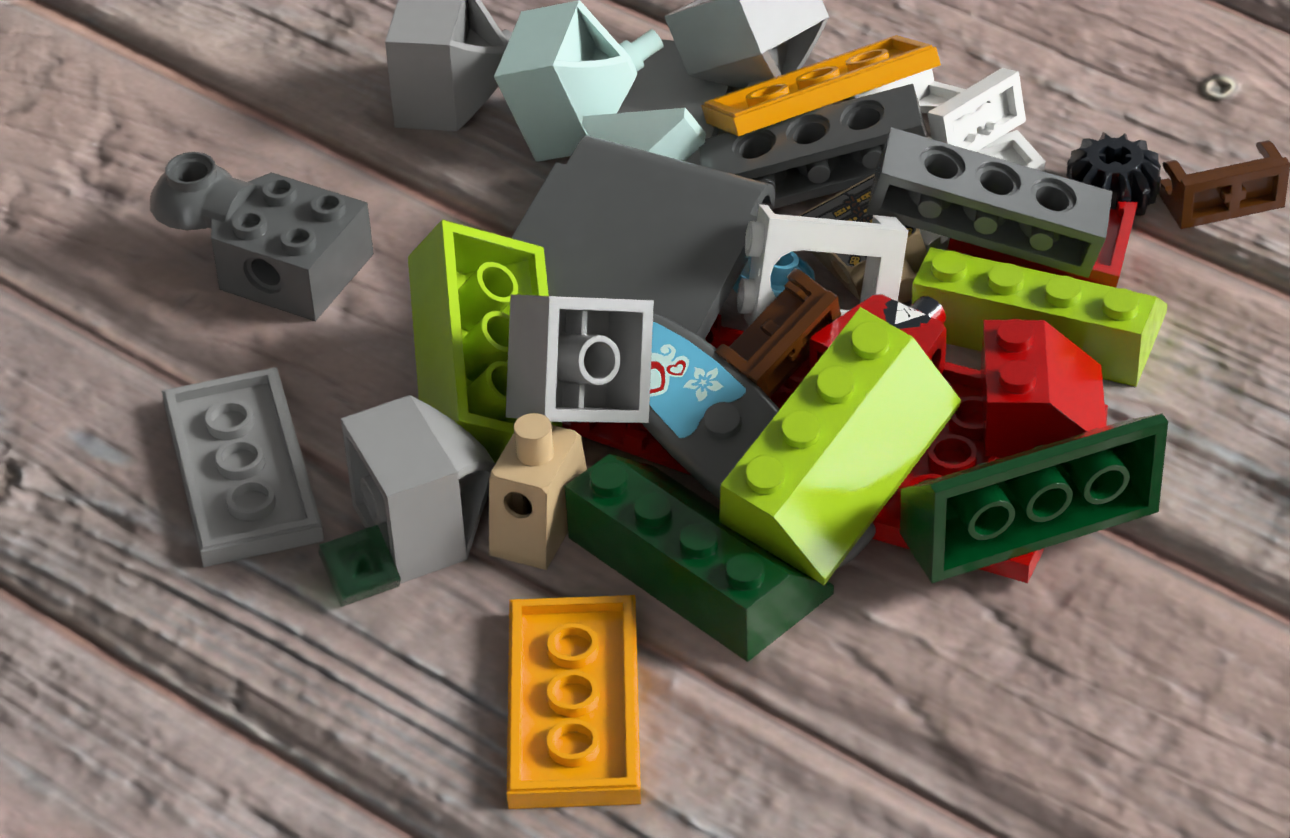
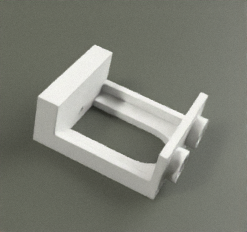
M1006 68L997 70L967 89L934 81L933 71L929 69L849 97L852 100L913 83L921 112L928 114L931 137L928 138L975 152L1026 122L1019 71Z
M759 204L757 222L750 221L746 230L745 253L746 256L752 257L749 279L742 278L739 283L737 295L738 313L744 314L743 318L750 326L777 298L771 289L770 281L774 265L782 256L792 251L801 250L867 256L860 303L872 295L879 294L898 301L908 230L896 217L873 215L872 223L791 216L774 214L768 205ZM840 309L841 316H842L843 314H845L846 312H848L849 310H841V309Z

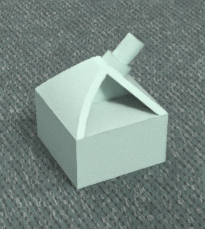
M580 0L521 11L494 78L535 161L539 162L571 156L580 140L586 135L590 136L582 127L583 116L617 113L637 76V71L644 67L643 61L662 49L664 45L659 35L653 29L631 43L625 40L618 44Z

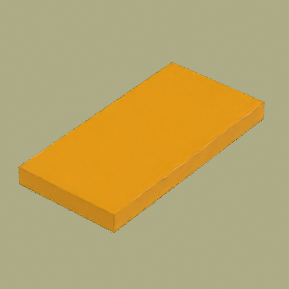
M895 35L705 101L701 107L707 124L736 136H741L940 66L941 63L935 46Z
M636 595L509 599L508 809L641 804Z

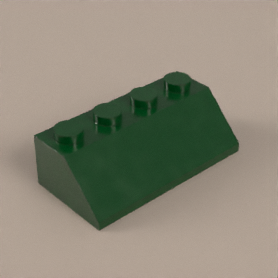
M1163 413L1128 419L902 488L900 535L930 582L935 583L1158 513L1168 420Z
M608 454L565 485L569 539L746 662H749L834 594V585L827 581L825 585H822L720 523V509L655 466Z

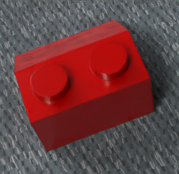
M983 320L981 392L984 456H1010L1037 446L1046 445L1107 426L1101 364L1045 320Z

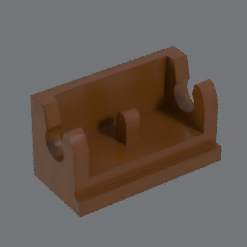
M1269 140L1256 143L1259 153L1264 157L1263 159L1192 174H1186L1178 161H1166L1162 164L1170 179L1161 180L1159 196L1180 229L1284 208L1290 162L1286 157L1283 158L1275 145Z
M794 268L787 276L789 281L784 285L785 289L729 347L721 344L715 351L716 354L759 386L769 397L810 356V338L841 316L838 296L830 290L827 291L797 268Z

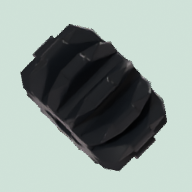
M1103 132L1099 141L1090 138L1083 139L1080 148L1071 151V157L1067 162L1066 176L1071 180L1113 191L1110 209L1116 210L1118 201L1138 202L1135 215L1142 216L1145 215L1148 205L1156 203V197L1160 192L1161 165L1158 153L1148 150L1145 140L1132 142L1128 140L1126 133L1119 138H1111Z

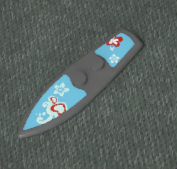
M653 313L649 423H642V425L672 458L720 500V486L780 408L759 386L716 354V348L668 318ZM873 522L837 569L852 561L869 544L876 533V527Z

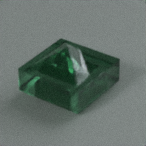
M378 524L319 545V556L341 607L400 586L401 577Z

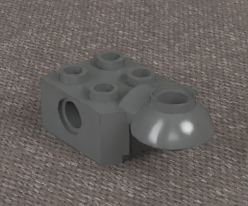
M187 152L172 158L167 163L165 172L155 184L150 195V211L158 222L170 228L187 231L211 229V242L219 290L315 322L374 254L368 202L272 172L245 182L233 178L228 171L216 165L213 158L205 153Z

